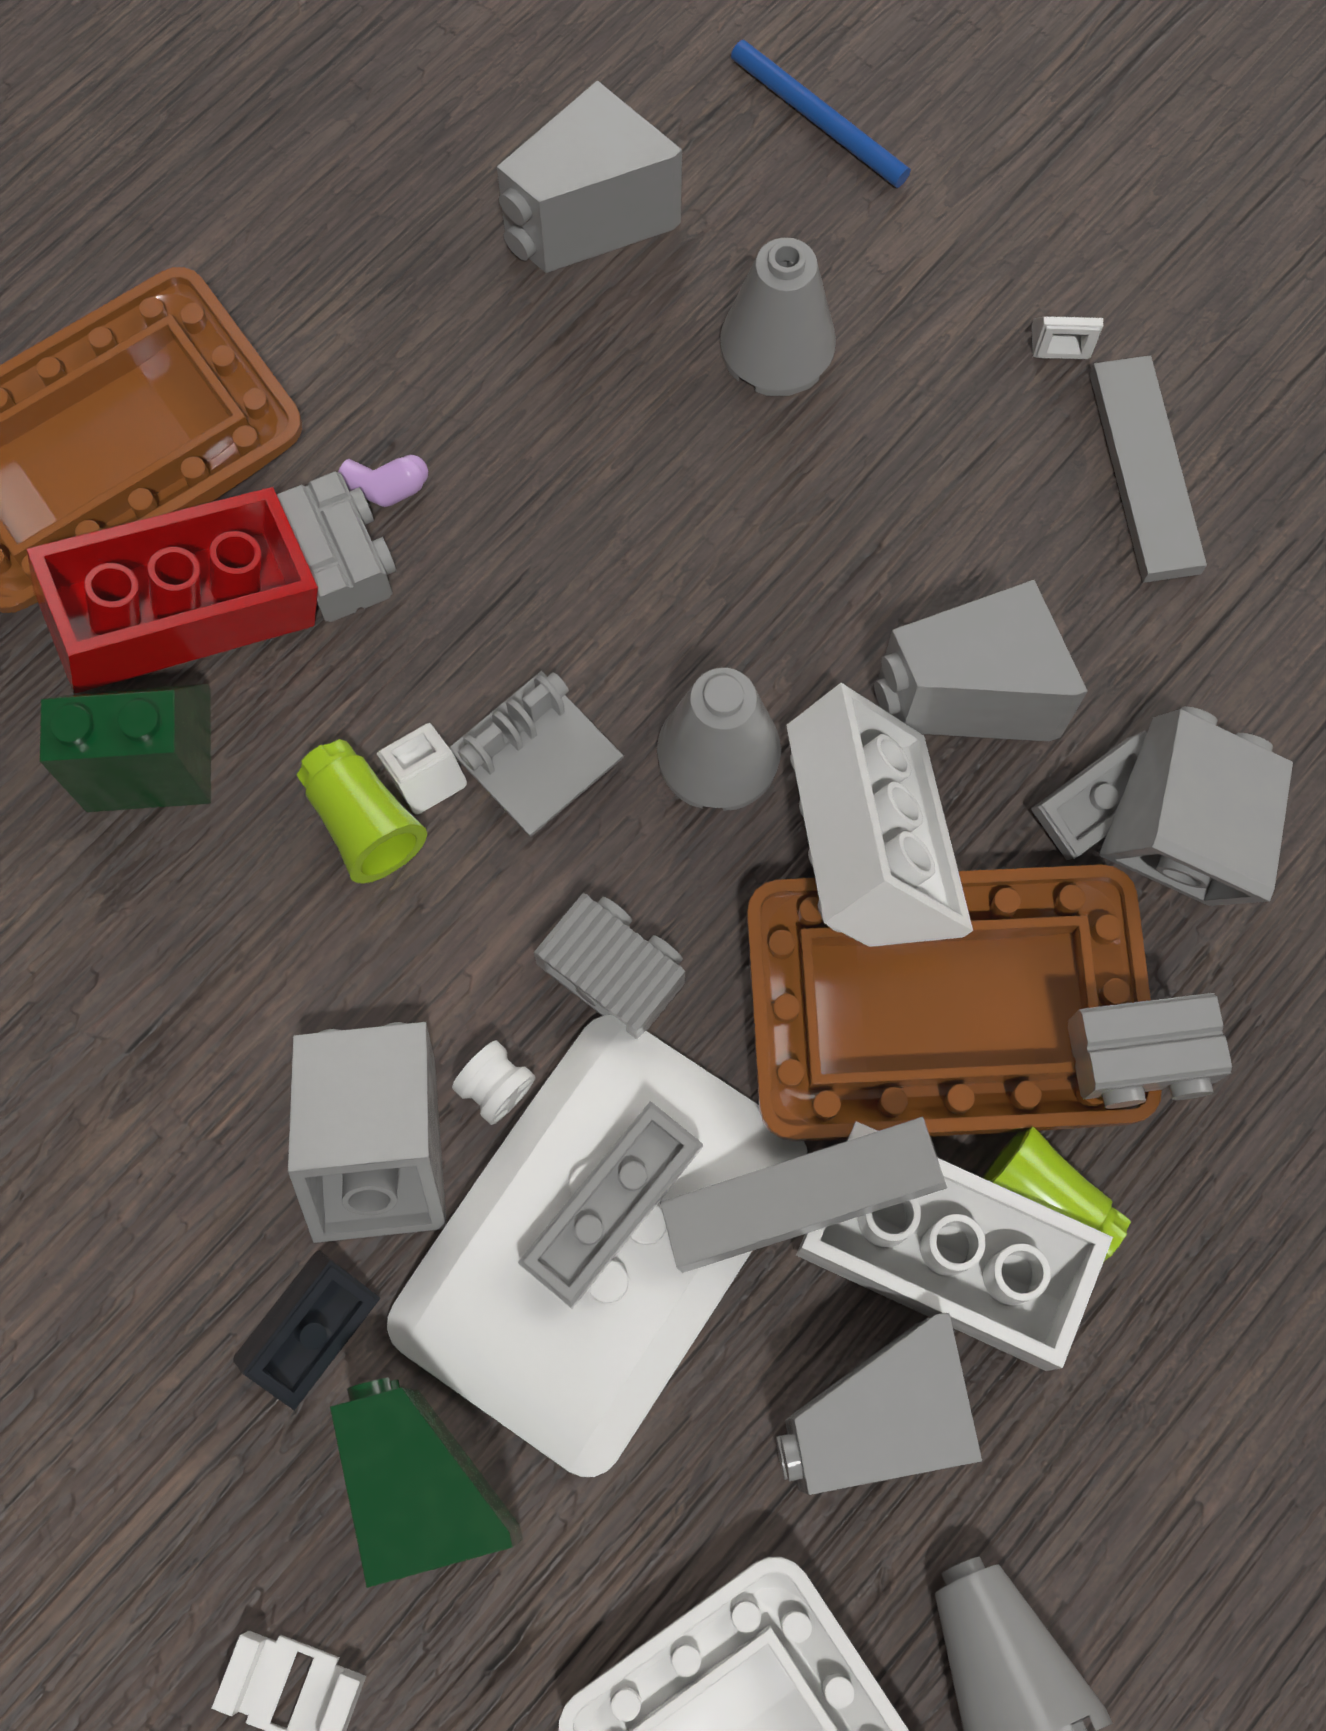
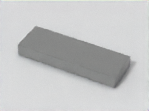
M650 1101L522 1256L518 1264L573 1309L703 1148V1143Z

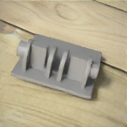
M540 671L449 747L457 760L530 837L624 758L623 754L565 696L569 692L568 687L554 672L547 677Z

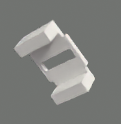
M247 1631L239 1636L211 1709L229 1716H233L237 1712L248 1715L247 1724L265 1731H346L366 1676L337 1665L340 1657L286 1636L280 1635L278 1640L275 1641L252 1631ZM298 1651L314 1657L288 1728L272 1723L271 1720Z

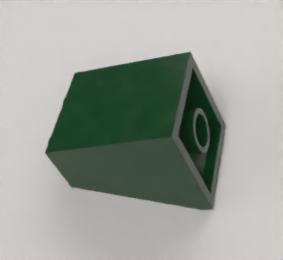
M208 684L98 691L41 699L40 763L86 812L211 804L210 687Z
M382 1378L347 1388L349 1402L330 1406L367 1588L513 1548L523 1540L519 1523L419 1390L400 1388L398 1379L390 1381L389 1378Z

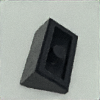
M319 1250L314 1253L233 1358V1362L243 1375L295 1411L381 1298Z

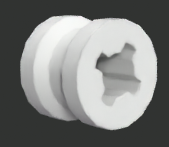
M496 1040L486 1045L467 1063L455 1079L452 1089L462 1099L472 1098L479 1104L481 1116L490 1125H493L515 1107L530 1089L536 1077L526 1067H515L507 1059L506 1048Z

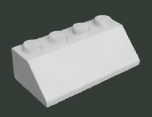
M843 683L838 684L786 725L792 752L790 760L796 773L800 795L799 808L804 817L810 847L808 856L814 868L819 895L818 909L824 923L834 931L842 932L869 947L963 938L971 933L973 928L925 737Z
M856 1121L847 1141L877 1132V1130ZM939 1158L938 1161L947 1189L804 1235L796 1256L928 1317L950 1313L954 1329L1045 1371L1063 1368L1113 1238Z

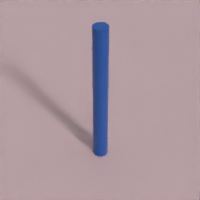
M743 39L735 45L731 53L733 61L893 186L899 188L904 184L911 172L908 166Z

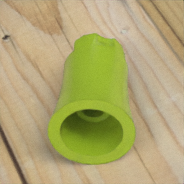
M338 739L330 744H321L301 760V768L296 775L306 788L307 799L322 819L335 842L352 881L362 884L382 879L405 865L419 852L427 838L426 828L396 800L378 779L362 756L356 755L347 741Z
M1033 1126L1023 1132H1018L1002 1149L982 1176L985 1180L1112 1236L1113 1238L1104 1261L1113 1255L1127 1235V1229L1131 1223L1129 1218L1113 1208L1112 1200L1073 1168Z

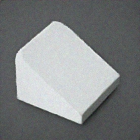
M1034 318L1032 323L1033 357L1091 358L1103 328V318Z
M431 723L423 725L377 752L383 766L415 814H421L464 789L467 785V780L454 754Z

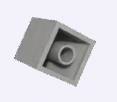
M599 81L592 84L497 166L500 189L499 202L503 212L505 242L518 258L524 261L530 259L545 273L672 231L681 223L682 149Z
M1035 580L893 629L885 656L881 659L882 667L878 680L874 683L880 707L921 734L1048 742L1061 738L1088 692Z
M1181 707L1179 710L1153 717L1099 856L1208 906L1269 902L1275 889L1293 762L1273 753V745L1261 737L1248 733H1237L1235 735L1216 726L1218 719L1198 708Z
M395 1022L381 1027L352 1030L327 1029L319 1033L293 1036L288 1173L313 1243L440 1230L446 1226L436 1068L426 1022L410 1024Z
M950 1313L934 1315L914 1324L785 1419L787 1435L776 1437L784 1480H796L798 1491L808 1495L981 1462V1453Z

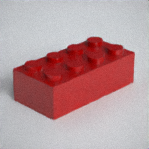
M273 487L26 549L33 591L74 694L315 626L318 586Z

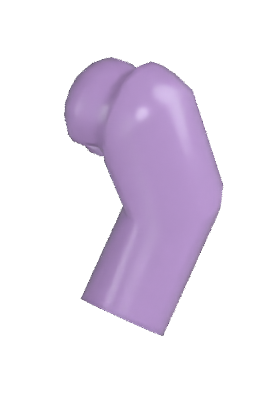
M415 455L396 458L375 470L347 459L338 471V473L342 474L349 491L360 487L365 499L382 507L392 506L421 490L428 478L426 463Z

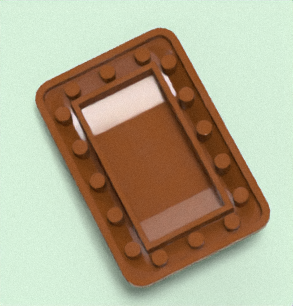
M172 267L161 271L0 365V612L15 613L38 603L32 587L26 549L210 503L263 468L297 442L302 432V419L297 406L203 278L194 270L185 267Z
M1108 865L958 871L973 928L971 933L963 938L869 947L842 932H836L824 923L818 909L819 895L815 878L779 879L764 883L751 896L747 912L758 1097L763 1123L772 1134L784 1140L820 1141L847 1140L856 1121L880 1131L920 1117L924 1118L930 1136L1023 1132L1031 1128V1126L1038 1131L1131 1125L1144 1121L1156 1111L1161 1102L1162 1090L1144 1092L1146 1102L1122 1108H1105L1103 1097L1083 1100V1097L1080 1095L1075 1069L1076 1060L1073 1057L1068 1032V1020L1079 1009L1151 1001L1138 895L1134 882L1125 872Z

